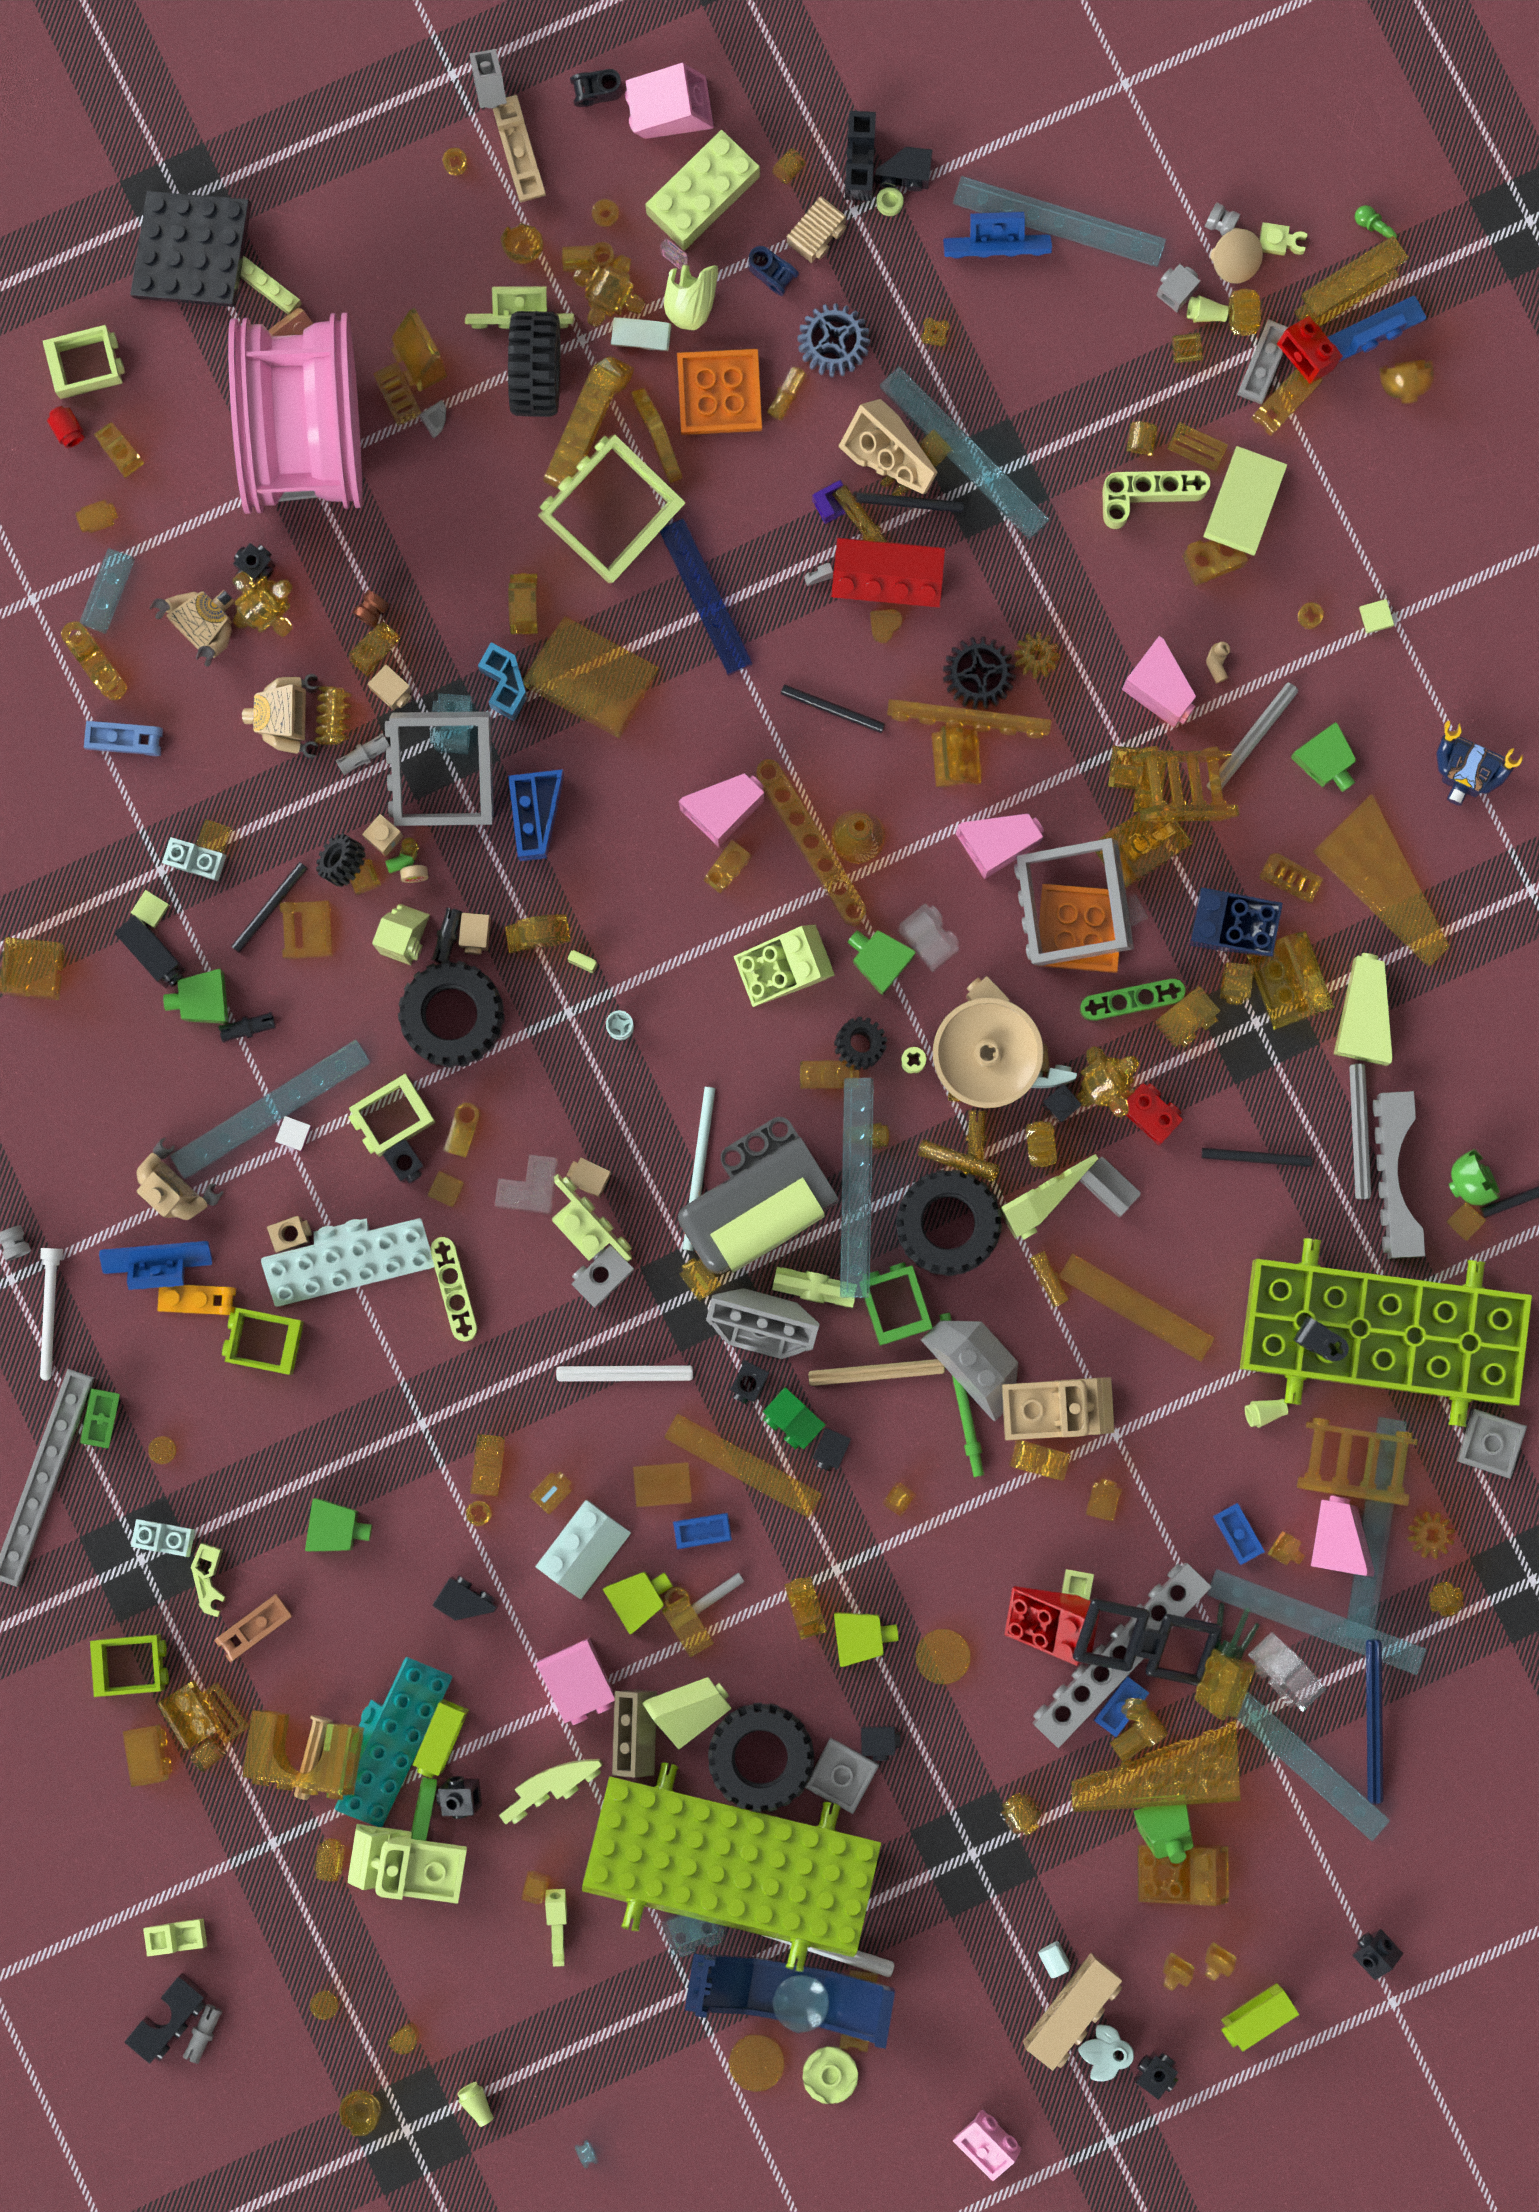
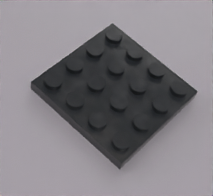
M147 191L130 295L136 299L235 307L252 205L250 200Z

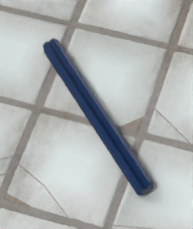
M1369 1639L1366 1641L1367 1799L1369 1803L1379 1804L1383 1802L1382 1643L1379 1639Z

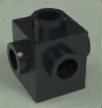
M251 543L246 548L244 546L241 547L234 557L236 561L233 564L238 571L236 575L245 583L249 584L252 582L259 587L274 572L275 565L270 558L272 554L260 544L257 548ZM254 558L257 559L256 564L249 565Z
M463 1776L448 1778L437 1792V1804L441 1806L442 1816L462 1819L474 1815L482 1806L479 1779H464Z
M1379 1929L1373 1934L1365 1933L1357 1941L1358 1948L1352 1956L1374 1980H1377L1393 1970L1404 1953L1382 1929Z
M1154 2051L1150 2057L1146 2054L1137 2066L1139 2072L1134 2077V2081L1159 2100L1165 2091L1170 2092L1178 2082L1176 2076L1179 2072L1173 2067L1176 2062L1163 2052L1160 2056ZM1161 2071L1160 2075L1154 2076L1155 2072Z

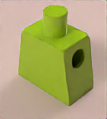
M644 1571L603 1588V1591L629 1634H632L665 1605L660 1594L672 1588L673 1585L665 1572L650 1580Z
M834 1613L840 1667L884 1655L882 1643L899 1641L897 1624L880 1626L879 1615Z

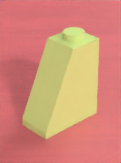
M708 1677L647 1699L642 1703L655 1723L678 1749L682 1748L732 1709L726 1701L729 1694L720 1683L715 1686Z

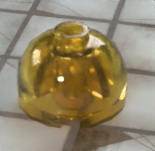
M1425 360L1395 363V368H1388V365L1379 367L1381 384L1386 394L1392 398H1400L1401 403L1417 402V396L1427 393L1433 383V360H1429L1426 363Z

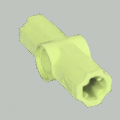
M777 1267L772 1290L797 1295L804 1300L818 1303L828 1302L853 1308L858 1285L830 1279V1276L809 1271L803 1273Z

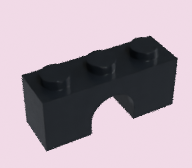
M849 111L845 200H872L876 112Z
M181 1973L161 1997L171 2009L172 2016L170 2022L165 2025H159L146 2016L124 2043L149 2064L155 2058L160 2061L170 2050L167 2043L174 2036L178 2039L188 2028L185 2022L192 2014L197 2017L206 2006L203 2000L208 1994L184 1973Z

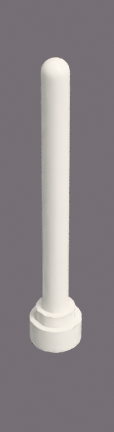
M41 1248L40 1259H43V1265H46L40 1377L45 1381L49 1380L52 1374L57 1265H60V1260H63V1249Z

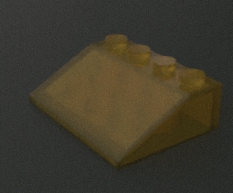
M564 616L537 655L523 682L526 688L620 739L658 672L659 667Z

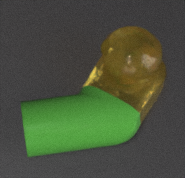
M405 838L401 843L402 848L399 856L385 861L389 873L399 871L404 867L414 864L419 852V845L413 838Z

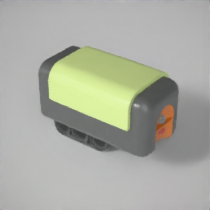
M776 1117L722 1151L720 1160L730 1179L685 1205L678 1214V1222L709 1272L722 1274L731 1269L734 1273L824 1218V1211L836 1205L838 1197L791 1122L784 1117ZM783 1123L788 1127V1132L784 1137H776L773 1134L772 1129L776 1124ZM753 1138H761L764 1141L765 1145L761 1151L754 1152L749 1148V1142ZM731 1152H736L741 1156V1161L736 1166H729L725 1162L726 1156Z

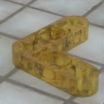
M644 387L631 392L635 406L650 432L669 483L671 484L683 479L663 422Z

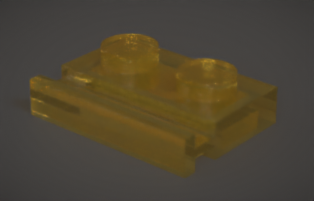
M689 1462L633 1467L636 1507L692 1503Z

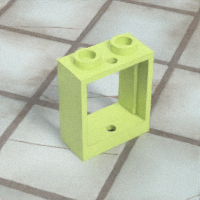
M106 325L43 341L54 389L60 399L123 383L121 374H125L121 358H116L114 350L119 348L114 332L110 333ZM104 341L112 374L68 385L60 352Z
M406 1074L349 1108L352 1113L349 1119L356 1130L362 1129L366 1138L363 1139V1142L370 1154L376 1152L379 1157L402 1140H408L436 1123ZM401 1087L420 1121L380 1145L360 1111Z

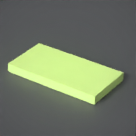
M1236 446L1203 537L1254 556L1287 464Z

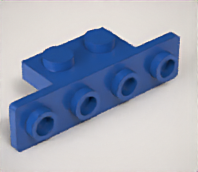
M1024 212L970 214V237L944 238L943 246L945 257L979 256L985 258L991 255L1013 257L1020 254L1040 256L1052 253V242L1050 235H1024Z
M1411 296L1327 338L1342 354L1343 357L1339 361L1341 362L1361 351L1366 353L1373 350L1379 345L1378 343L1386 339L1388 341L1396 339L1403 334L1402 331L1425 321L1426 315L1416 296Z
M208 1241L103 1249L99 1251L104 1274L128 1272V1290L183 1286L185 1267L212 1265V1255Z

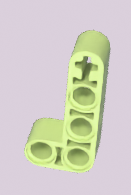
M1203 471L1111 473L1106 478L1102 491L1104 522L1112 529L1123 527L1129 516L1130 502L1199 501L1205 497L1209 490L1210 478ZM1171 481L1176 485L1177 490L1169 492L1164 489L1163 483ZM1183 481H1185V484H1184V487H1186V488H1185V491H1182ZM1194 481L1198 482V485L1201 486L1199 491L1193 486ZM1117 482L1122 486L1123 490L1115 493L1110 490L1109 484ZM1138 482H1145L1149 485L1150 490L1140 492L1136 488V484ZM1112 509H1119L1122 511L1124 517L1121 519H1114L1111 517L1109 511Z

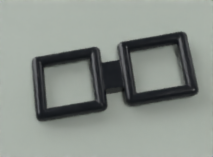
M1098 1598L1091 1600L1073 1653L1075 1661L1128 1672L1132 1669L1137 1656L1149 1659L1145 1671L1150 1677L1194 1686H1202L1204 1684L1222 1632L1219 1624L1166 1614L1162 1619L1159 1630L1146 1628L1150 1612L1145 1608ZM1099 1611L1137 1618L1124 1659L1086 1652ZM1172 1626L1209 1634L1195 1674L1158 1667Z

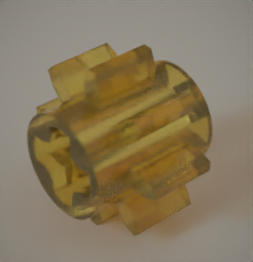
M1449 1582L1437 1584L1433 1588V1592L1429 1593V1604L1432 1612L1439 1610L1440 1615L1443 1617L1456 1615L1460 1611V1607L1464 1606L1461 1588L1457 1587L1454 1589L1453 1585Z

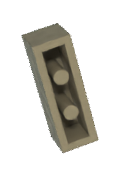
M638 1689L615 1691L612 1775L634 1778L654 1775L656 1723L642 1703L647 1699L657 1696V1691Z

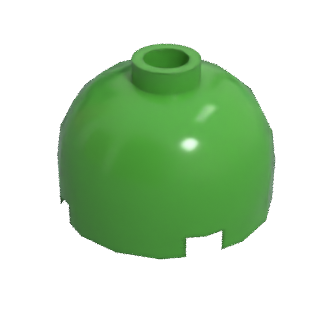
M1476 1149L1465 1153L1453 1164L1451 1171L1453 1182L1449 1183V1186L1456 1198L1461 1196L1469 1204L1485 1205L1499 1199L1500 1195L1497 1193L1500 1191L1490 1168L1480 1164L1479 1161L1484 1158Z

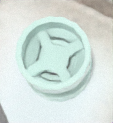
M614 1011L607 1017L606 1029L612 1038L625 1040L633 1033V1020L625 1011Z

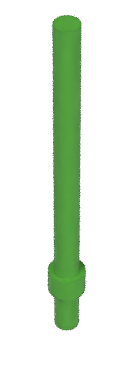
M950 1313L939 1315L940 1321H952ZM952 1375L967 1444L964 1445L966 1456L970 1458L973 1476L984 1475L980 1453L983 1452L981 1443L977 1442L967 1391Z

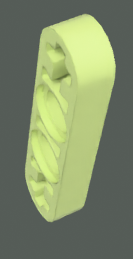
M439 1237L433 1241L430 1250L454 1337L463 1342L470 1341L477 1334V1324L456 1246L450 1239ZM444 1242L446 1246L451 1247V1250L447 1251V1257L449 1261L454 1258L455 1264H445L439 1268L438 1263L444 1262L442 1254H436V1249L440 1248L439 1243ZM448 1268H453L458 1273V1279L453 1284H447L443 1280V1273ZM454 1295H462L465 1299V1306L459 1311L453 1310L450 1306V1299ZM469 1311L470 1316L464 1317L466 1325H472V1330L468 1331L469 1336L464 1337L463 1333L457 1332V1329L461 1327L460 1319L458 1318L454 1321L453 1315H462Z

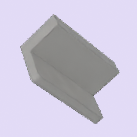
M1100 1157L1079 1180L1118 1218L1123 1215L1141 1194L1103 1157Z

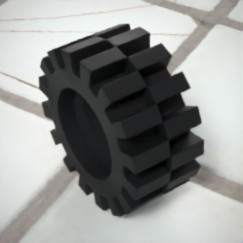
M342 833L341 835L336 834L335 838L331 837L329 844H324L323 847L325 849L323 852L320 851L319 856L321 858L317 859L316 862L319 865L316 867V871L319 872L318 875L337 887L347 886L350 884V880L353 881L356 878V872L360 873L361 869L359 867L364 865L365 862L362 858L366 857V853L363 852L365 850L364 846Z
M857 1017L855 1021L852 1018L839 1030L834 1041V1046H837L835 1053L836 1055L841 1054L839 1057L841 1063L844 1060L847 1061L846 1067L850 1068L851 1065H855L854 1070H859L861 1067H863V1070H866L870 1065L871 1067L874 1066L882 1057L887 1047L885 1045L887 1037H882L885 1031L883 1028L877 1029L879 1026L877 1022L872 1025L870 1024V1018H866L865 1021L862 1020V1017ZM862 1035L866 1037L870 1043L869 1051L862 1053L855 1050L851 1045L852 1036Z

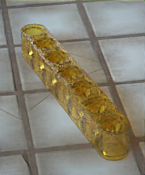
M772 759L761 761L757 766V779L763 784V790L843 921L852 926L860 924L866 914V907L780 765ZM771 767L777 774L773 779H765L761 775L762 770ZM785 790L791 797L787 802L782 803L776 800V793ZM792 814H801L805 819L804 822L799 826L791 824L789 818ZM813 836L817 838L819 844L816 848L809 849L805 847L804 839ZM823 859L830 860L833 864L832 869L828 872L820 871L817 866L819 861ZM835 883H844L847 891L843 895L834 894L831 888ZM851 905L858 906L861 910V915L857 918H850L846 914V909Z

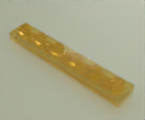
M889 699L887 715H892V719L897 721H908V718L919 719L920 723L934 725L935 721L946 722V726L952 728H962V725H970L977 731L986 732L989 731V728L1000 729V733L1007 735H1016V731L1025 732L1031 738H1043V735H1049L1051 720L892 699Z
M1073 1253L1058 1276L1059 1279L1199 1362L1202 1361L1215 1339Z
M678 1413L664 1436L665 1439L807 1518L810 1517L822 1495L820 1492Z

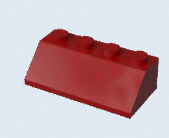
M837 538L831 597L940 608L945 548Z

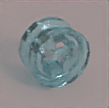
M588 2139L584 2141L582 2146L579 2144L575 2145L577 2155L585 2169L589 2168L590 2163H598L597 2155Z

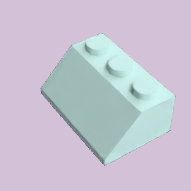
M587 1499L535 1567L570 1593L582 1599L631 1532Z

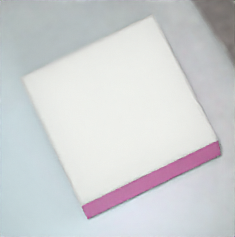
M285 1116L275 1142L302 1151L311 1125Z

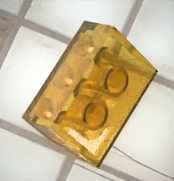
M1306 931L1287 935L1276 940L1272 957L1246 954L1274 1030L1334 1008Z

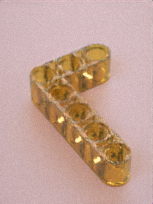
M611 355L593 366L544 476V483L560 490L558 488L559 484L568 475L572 478L579 471L576 466L588 455L613 396L626 388L633 375L634 367Z

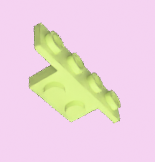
M492 287L493 314H466L465 324H471L472 328L477 329L487 328L488 324H498L499 328H509L510 318L517 311L547 312V287ZM556 313L559 316L560 328H567L568 324H573V313Z
M557 1174L554 1177L555 1184L571 1200L567 1206L552 1218L557 1227L588 1260L592 1259L610 1243L627 1262L630 1261L632 1257L629 1251L632 1248L622 1236L617 1238L611 1232L614 1228L605 1217L602 1216L600 1219L593 1212L595 1209L594 1205L585 1196L581 1199L576 1194L575 1190L577 1187L567 1176L563 1179Z

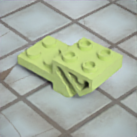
M361 1824L356 1825L348 1875L349 1884L362 1890L375 1888L376 1894L385 1898L402 1900L403 1896L458 1904L467 1851L466 1846L411 1839V1831Z

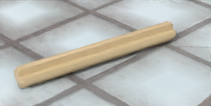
M938 1359L816 1370L810 1371L808 1376L809 1384L816 1386L943 1374L945 1366Z

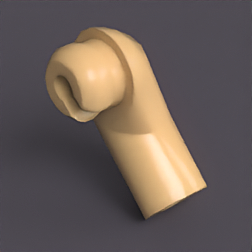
M1226 642L1214 644L1206 659V664L1216 684L1228 678L1222 666L1230 652V647Z

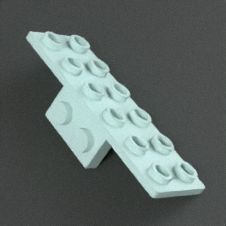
M367 1218L362 1220L353 1219L345 1224L334 1227L325 1226L318 1231H314V1245L261 1259L276 1307L434 1267L429 1242L422 1219L420 1218L370 1230Z

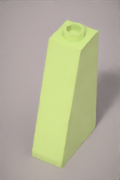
M1362 953V956H1357L1353 960L1334 1055L1388 1066L1392 1062L1385 962L1378 960L1377 955Z

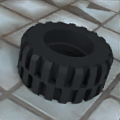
M517 311L512 314L509 326L508 396L510 412L515 416L552 417L558 413L560 397L561 339L559 316L554 312Z
M448 960L442 961V964L435 965L433 963L426 966V970L421 973L418 971L413 976L412 982L406 984L403 989L405 991L404 995L399 1000L400 1013H398V1021L400 1022L404 1038L419 1056L435 1065L454 1068V1066H468L470 1062L475 1060L478 1062L484 1058L483 1055L485 1053L491 1052L495 1047L496 1040L500 1039L502 1034L501 1029L505 1021V1015L499 991L492 980L475 966H469L465 962L458 961L453 963ZM447 989H458L467 993L474 1000L477 1007V1020L473 1029L464 1037L454 1040L443 1039L435 1035L429 1028L426 1020V1010L430 1000L437 993Z
M939 1170L921 1177L904 1195L897 1212L896 1229L898 1239L908 1258H911L921 1269L923 1268L930 1271L929 1273L936 1275L954 1276L964 1274L981 1265L996 1248L1002 1229L1001 1209L998 1207V1200L995 1195L990 1192L988 1186L983 1181L981 1182L976 1179V1176L970 1173H962L960 1170ZM944 1197H953L965 1202L971 1209L975 1220V1227L971 1238L962 1246L953 1249H945L933 1244L927 1238L923 1228V1217L928 1206Z
M761 1702L747 1706L744 1705L729 1713L717 1726L709 1746V1771L717 1789L722 1792L728 1801L737 1804V1807L751 1809L753 1812L774 1811L781 1806H787L792 1803V1800L797 1796L799 1797L807 1783H809L814 1767L812 1739L802 1721L794 1716L791 1711L771 1703L762 1704ZM754 1731H768L777 1735L787 1749L788 1760L783 1773L768 1783L749 1781L739 1772L736 1766L735 1751L739 1742L747 1734Z

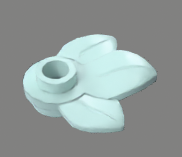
M1097 2025V2039L1084 2042L1078 2048V2051L1085 2061L1093 2065L1090 2078L1095 2081H1108L1116 2076L1119 2069H1125L1131 2065L1134 2059V2051L1129 2043L1121 2040L1115 2028L1108 2025ZM1117 2050L1123 2052V2060H1118L1115 2057Z

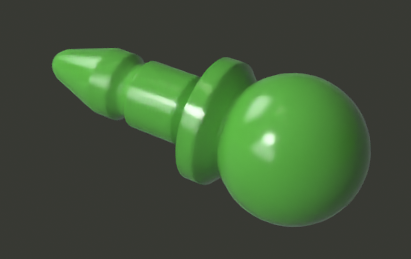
M1364 205L1357 209L1355 221L1359 226L1367 227L1369 231L1376 230L1386 238H1397L1394 230L1381 221L1382 216L1376 214L1371 206Z

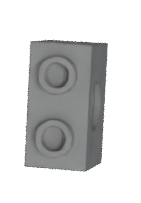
M496 49L470 53L473 78L480 108H496L501 104H507Z
M611 1245L607 1249L604 1247L593 1257L594 1262L588 1268L583 1265L572 1276L575 1279L572 1285L594 1308H597L634 1271V1268ZM600 1267L606 1268L609 1272L608 1279L603 1283L596 1282L593 1277L594 1271Z

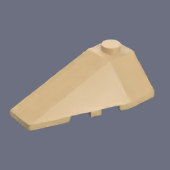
M881 399L860 404L838 447L857 464L863 467L869 466L877 470L876 473L880 475H888L895 478L898 483L921 494L927 493L938 472L901 418Z

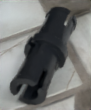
M449 907L446 908L441 929L437 930L436 933L438 940L431 960L442 964V961L449 960L453 944L458 940L456 933L463 912L454 908L452 910Z
M269 1012L252 1018L245 1016L242 1017L241 1021L219 1025L218 1028L221 1031L220 1036L224 1043L244 1036L251 1038L255 1033L276 1029V1023H274L273 1013Z

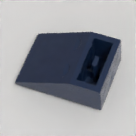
M1201 888L1189 945L1218 951L1272 957L1283 903Z

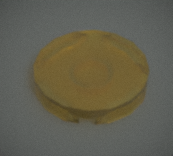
M937 1629L927 1633L919 1641L916 1648V1664L920 1673L927 1680L936 1684H950L958 1681L967 1672L970 1665V1650L967 1642L959 1633L950 1629Z
M759 2034L747 2035L738 2040L731 2050L729 2058L730 2073L734 2081L743 2089L753 2092L765 2091L774 2086L782 2076L784 2069L783 2052L778 2043L769 2036Z

